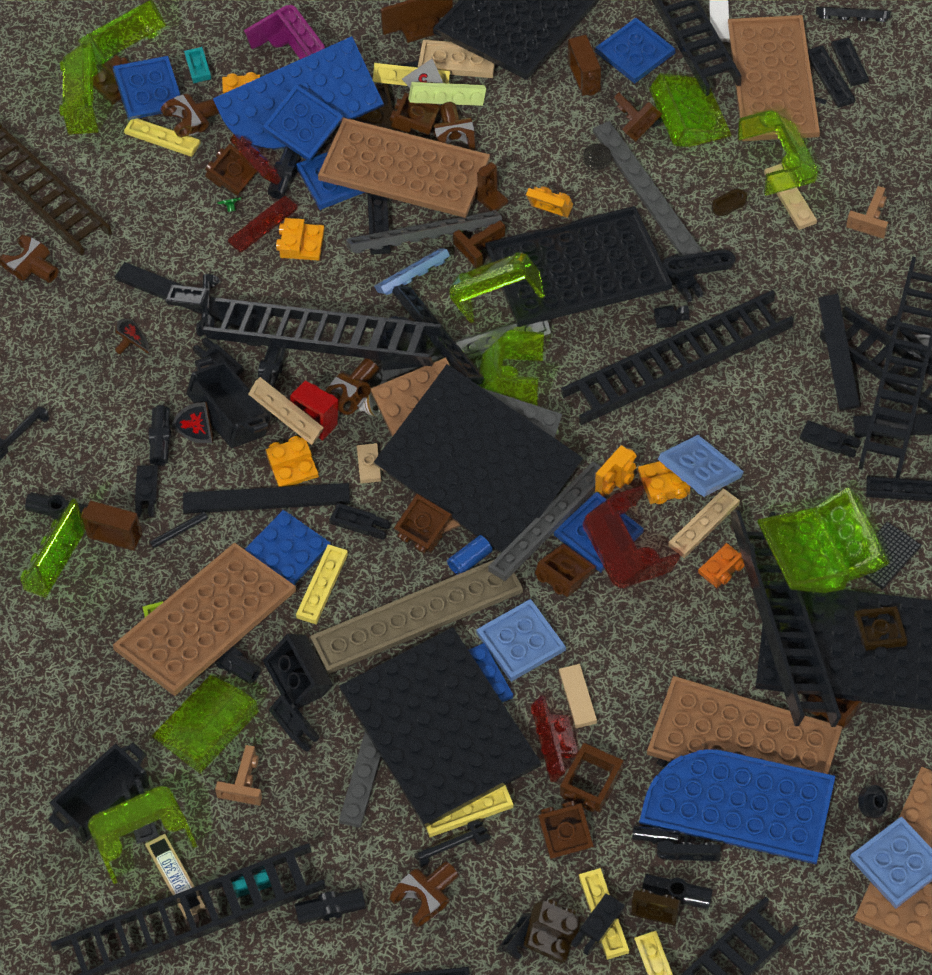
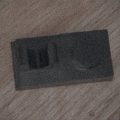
M532 912L522 914L497 948L500 952H507L514 959H521L522 955L518 953L517 946L528 949L523 946V938L526 936Z

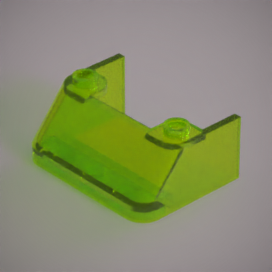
M149 0L78 39V42L96 64L100 63L103 65L111 59V56L145 37H148V39L158 35L157 31L167 25L153 0Z
M83 42L66 54L63 60L60 61V69L63 72V103L59 105L60 116H64L68 135L98 133L93 108V76L98 74V68L92 42Z
M772 110L739 118L738 140L775 131L787 154L782 158L781 164L783 169L766 174L765 196L816 181L818 169L795 123Z
M515 253L512 256L472 271L461 273L454 279L449 288L450 299L470 323L474 322L471 298L522 279L528 281L540 298L544 297L539 270L531 259L523 253Z
M517 330L505 332L483 352L480 373L485 379L483 384L477 385L483 389L537 406L538 378L519 377L516 368L510 365H502L503 359L543 361L544 333Z
M157 786L99 812L89 819V832L113 884H117L118 881L109 862L118 858L122 853V844L119 837L161 819L163 826L172 832L183 829L189 845L192 848L198 847L172 791L166 786Z

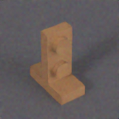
M877 187L866 215L850 210L847 228L884 239L888 222L879 219L881 214L879 209L880 207L884 208L887 197L884 196L885 188Z
M245 746L235 784L217 781L215 788L217 798L261 805V789L251 788L253 783L251 772L253 768H257L259 760L254 746Z

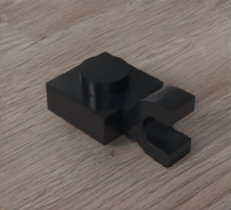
M688 305L679 307L676 311H674V306L654 309L656 328L676 327V321L690 320Z

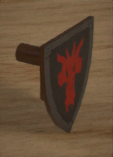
M120 319L116 323L115 332L122 336V341L115 348V351L121 355L130 343H133L146 353H149L148 342L132 319Z
M207 402L190 404L176 415L171 426L177 432L196 443H213Z

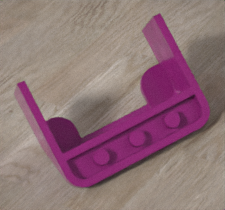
M286 5L244 30L251 49L261 46L268 41L276 48L289 43L300 59L325 49L324 44L293 5Z

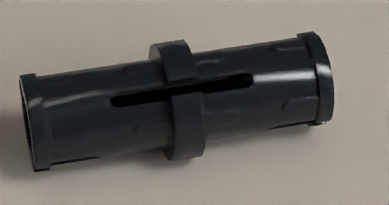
M634 825L632 840L650 841L652 844L669 840L673 844H678L679 831L659 829L658 826L648 828Z

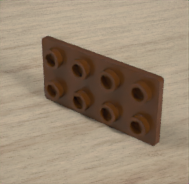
M406 0L381 8L382 33L386 35L401 30L407 43L436 35L433 33V27L439 22L438 19L444 17L453 7V0Z

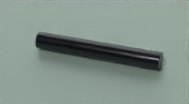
M202 512L149 541L154 549L207 520L208 517L205 512Z

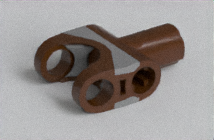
M183 94L172 98L161 107V112L164 116H175L182 119V122L174 128V132L178 137L192 136L205 131L209 127V122L206 118L220 114L213 98L196 103L190 94Z
M453 102L443 103L440 106L443 122L433 124L436 141L449 144L451 141L458 139L468 144L470 150H475L474 127L471 117L459 119L456 104Z
M21 235L17 239L20 247L24 249L21 254L16 256L2 254L0 256V265L11 275L23 282L33 273L47 283H52L59 273L57 267L45 261L50 255L48 248L26 235Z
M365 358L351 375L342 372L331 382L325 392L328 394L335 393V397L338 399V410L346 415L352 414L368 398L371 392L368 382L377 373L379 367L372 360ZM350 400V408L348 410H344V403Z
M446 861L428 877L416 868L396 886L389 900L393 904H397L403 898H419L422 904L418 909L419 912L412 919V923L416 927H420L434 918L448 905L450 899L442 891L457 879L459 875L454 867Z

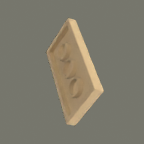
M423 40L418 68L430 59H433L437 70L450 71V75L493 78L494 63L452 42Z

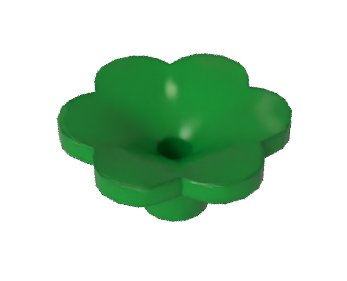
M242 198L217 202V204L226 205L228 212L235 211L234 204L242 200Z

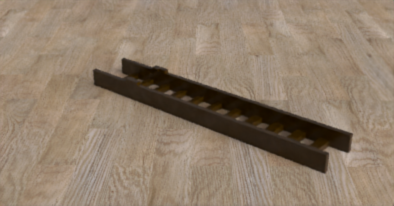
M0 123V140L4 138L11 144L0 152V159L15 149L22 155V157L3 170L0 169V180L81 256L85 253L79 241L100 227L110 236L112 234L111 227ZM28 160L34 167L13 181L7 173ZM38 171L46 177L26 192L18 186ZM50 182L57 187L38 202H35L30 197ZM62 194L69 198L50 213L43 209ZM74 205L81 210L61 225L55 220ZM86 216L93 221L73 236L67 232L69 228Z

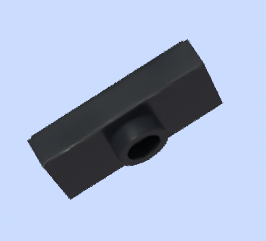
M172 285L165 301L168 305L203 309L210 292L205 288Z

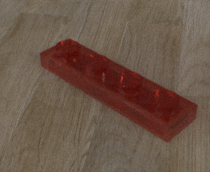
M233 134L230 139L232 144L263 178L278 185L281 180L280 176L276 173L278 170L268 164L269 160L260 155V151L256 147L250 145L252 142L245 136L240 138Z

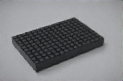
M886 522L851 560L849 567L883 590L921 548V544L889 522Z

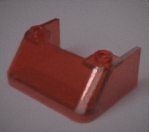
M643 485L612 495L589 512L583 521V527L611 582L619 588H625L669 573L680 558L679 553L659 558L653 548L642 547L637 549L620 517L621 514L628 511L629 507L636 506L644 491Z

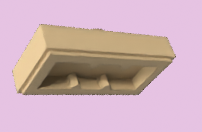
M377 443L357 445L360 483L380 482V468L373 464L378 457Z

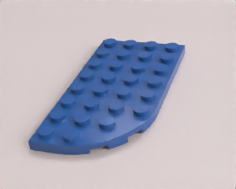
M352 36L213 98L222 120L235 136L253 147L266 149L285 148L284 144L263 131L262 127L296 84L343 115V118L353 120L384 106Z
M698 750L697 752L674 759L655 776L646 793L639 823L652 827L658 826L665 830H678L682 834L817 864L835 776L727 751Z

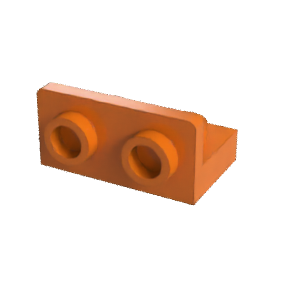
M726 543L698 569V573L716 588L721 584L725 585L730 581L732 574L736 570L739 572L745 566L741 552H737Z

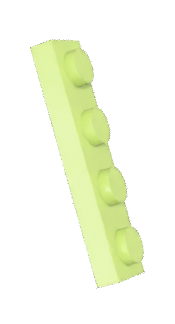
M411 82L408 99L410 103L443 104L453 102L456 105L483 106L486 87L485 85Z

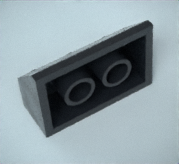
M397 316L390 317L391 319H400V320H408V321H411V320L407 319L406 317H397ZM384 331L379 348L388 349L394 331ZM404 332L398 350L407 351L413 333ZM427 335L422 336L417 353L426 354ZM381 360L383 371L423 366Z
M287 633L262 660L280 694H286L297 709L322 698L333 686L306 634Z

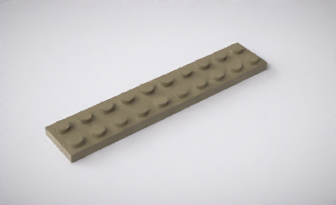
M492 560L311 635L310 640L327 674H330L523 593V588L515 573L506 581H503L489 572L488 566L494 561Z

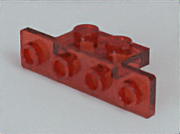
M282 197L230 237L228 243L238 252L242 253L298 209L297 205L288 197Z
M540 696L531 705V713L534 717L541 751L547 766V773L549 774L550 781L556 782L565 774L562 758L576 757L578 749L569 716L550 714L546 697Z

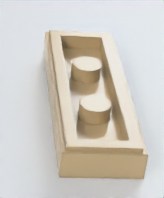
M580 664L560 668L559 674L575 728L597 724Z

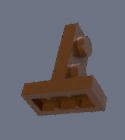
M620 92L614 97L619 103L617 107L624 114L628 112L626 117L630 120L622 130L635 142L662 115L650 102L638 111Z
M490 162L486 166L481 167L477 172L478 190L475 198L490 211H498L508 203V199L497 190V166Z
M500 220L495 224L489 225L482 232L474 234L470 239L460 230H457L453 233V244L478 269L483 266V255L480 251L485 249L486 242L498 240L505 236V225Z

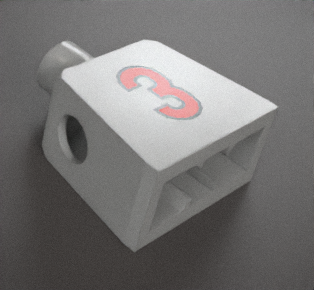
M430 59L402 78L409 88L411 87V82L443 83L433 59Z

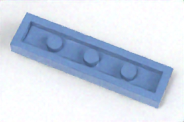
M439 248L376 284L374 287L378 293L391 294L394 286L406 285L412 282V278L416 275L422 276L429 272L428 269L430 267H437L445 263V259L450 257L447 249Z

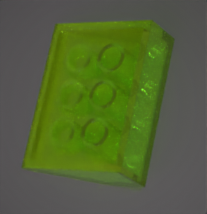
M659 73L649 87V91L657 109L662 113L661 118L674 146L692 147L731 137V132L711 88L709 95L705 96L695 77Z
M849 487L795 518L825 587H832L866 576L890 564L859 496Z
M72 498L58 518L52 522L51 530L41 541V547L37 553L33 554L27 570L25 569L22 572L20 580L24 590L46 598L86 530L84 529V523L81 519L76 499Z
M816 507L758 519L759 527L791 590L829 593L845 589L850 573Z
M210 675L155 731L152 737L201 774L259 713L257 701L241 689Z

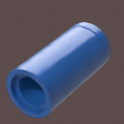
M479 535L447 559V564L458 575L468 571L493 551L492 547L485 537Z

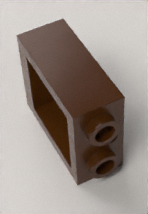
M586 35L568 39V64L582 96L595 95L597 92H600L601 67Z
M91 500L82 511L81 519H83L84 529L88 538L135 551L142 536L137 513Z
M583 743L560 785V795L568 802L582 803L583 808L590 812H601L623 771L624 760ZM583 760L611 772L598 797L570 785Z

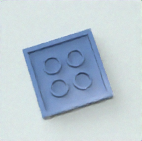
M699 435L660 453L658 458L666 468L674 472L682 481L686 482L703 497L740 479L744 472Z
M531 599L476 629V634L485 643L489 652L511 682L566 651V646Z
M902 816L850 855V860L895 909L932 881V848Z

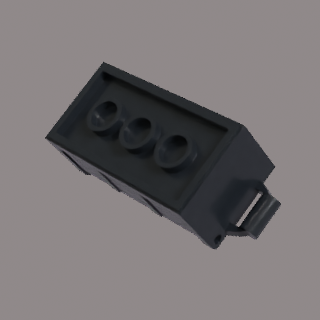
M211 356L196 360L195 366L197 371L191 374L186 394L194 404L207 402L210 423L231 449L265 436L271 415L260 403L248 395L250 390L226 361L219 363L212 359Z
M115 743L49 802L53 812L48 821L60 832L69 829L85 844L126 807L120 783L126 781L131 798L138 796L134 786L135 778H140L143 790L150 785L146 771L140 766L146 757V753L135 743H131L123 748H120ZM130 750L139 760L136 762L126 751Z

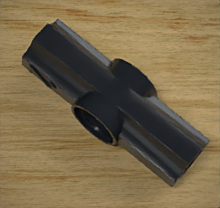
M287 146L283 150L280 161L274 165L273 178L267 190L268 195L276 199L284 198L289 183L293 182V175H296V164L300 158L299 154Z
M268 346L264 360L260 361L258 378L261 377L273 388L276 381H279V373H282V363L287 348Z
M157 405L155 408H152V424L149 427L150 464L164 466L168 463L169 445H171L169 437H171L170 408L164 405Z
M31 492L26 498L25 509L26 511L51 516L56 521L65 519L84 524L81 514L84 507L88 505L65 500L61 495L50 497Z
M233 646L214 662L219 669L223 668L228 671L227 674L230 675L232 673L249 684L254 683L261 672V668L258 665L244 658L242 653Z
M650 874L645 875L642 889L649 890L656 895H671L680 900V904L709 910L713 889L688 884L681 878L667 879ZM679 889L682 893L674 894L672 890Z
M361 888L343 893L335 891L325 892L319 895L317 899L295 903L299 924L320 919L330 921L329 918L336 917L338 919L345 913L366 909Z

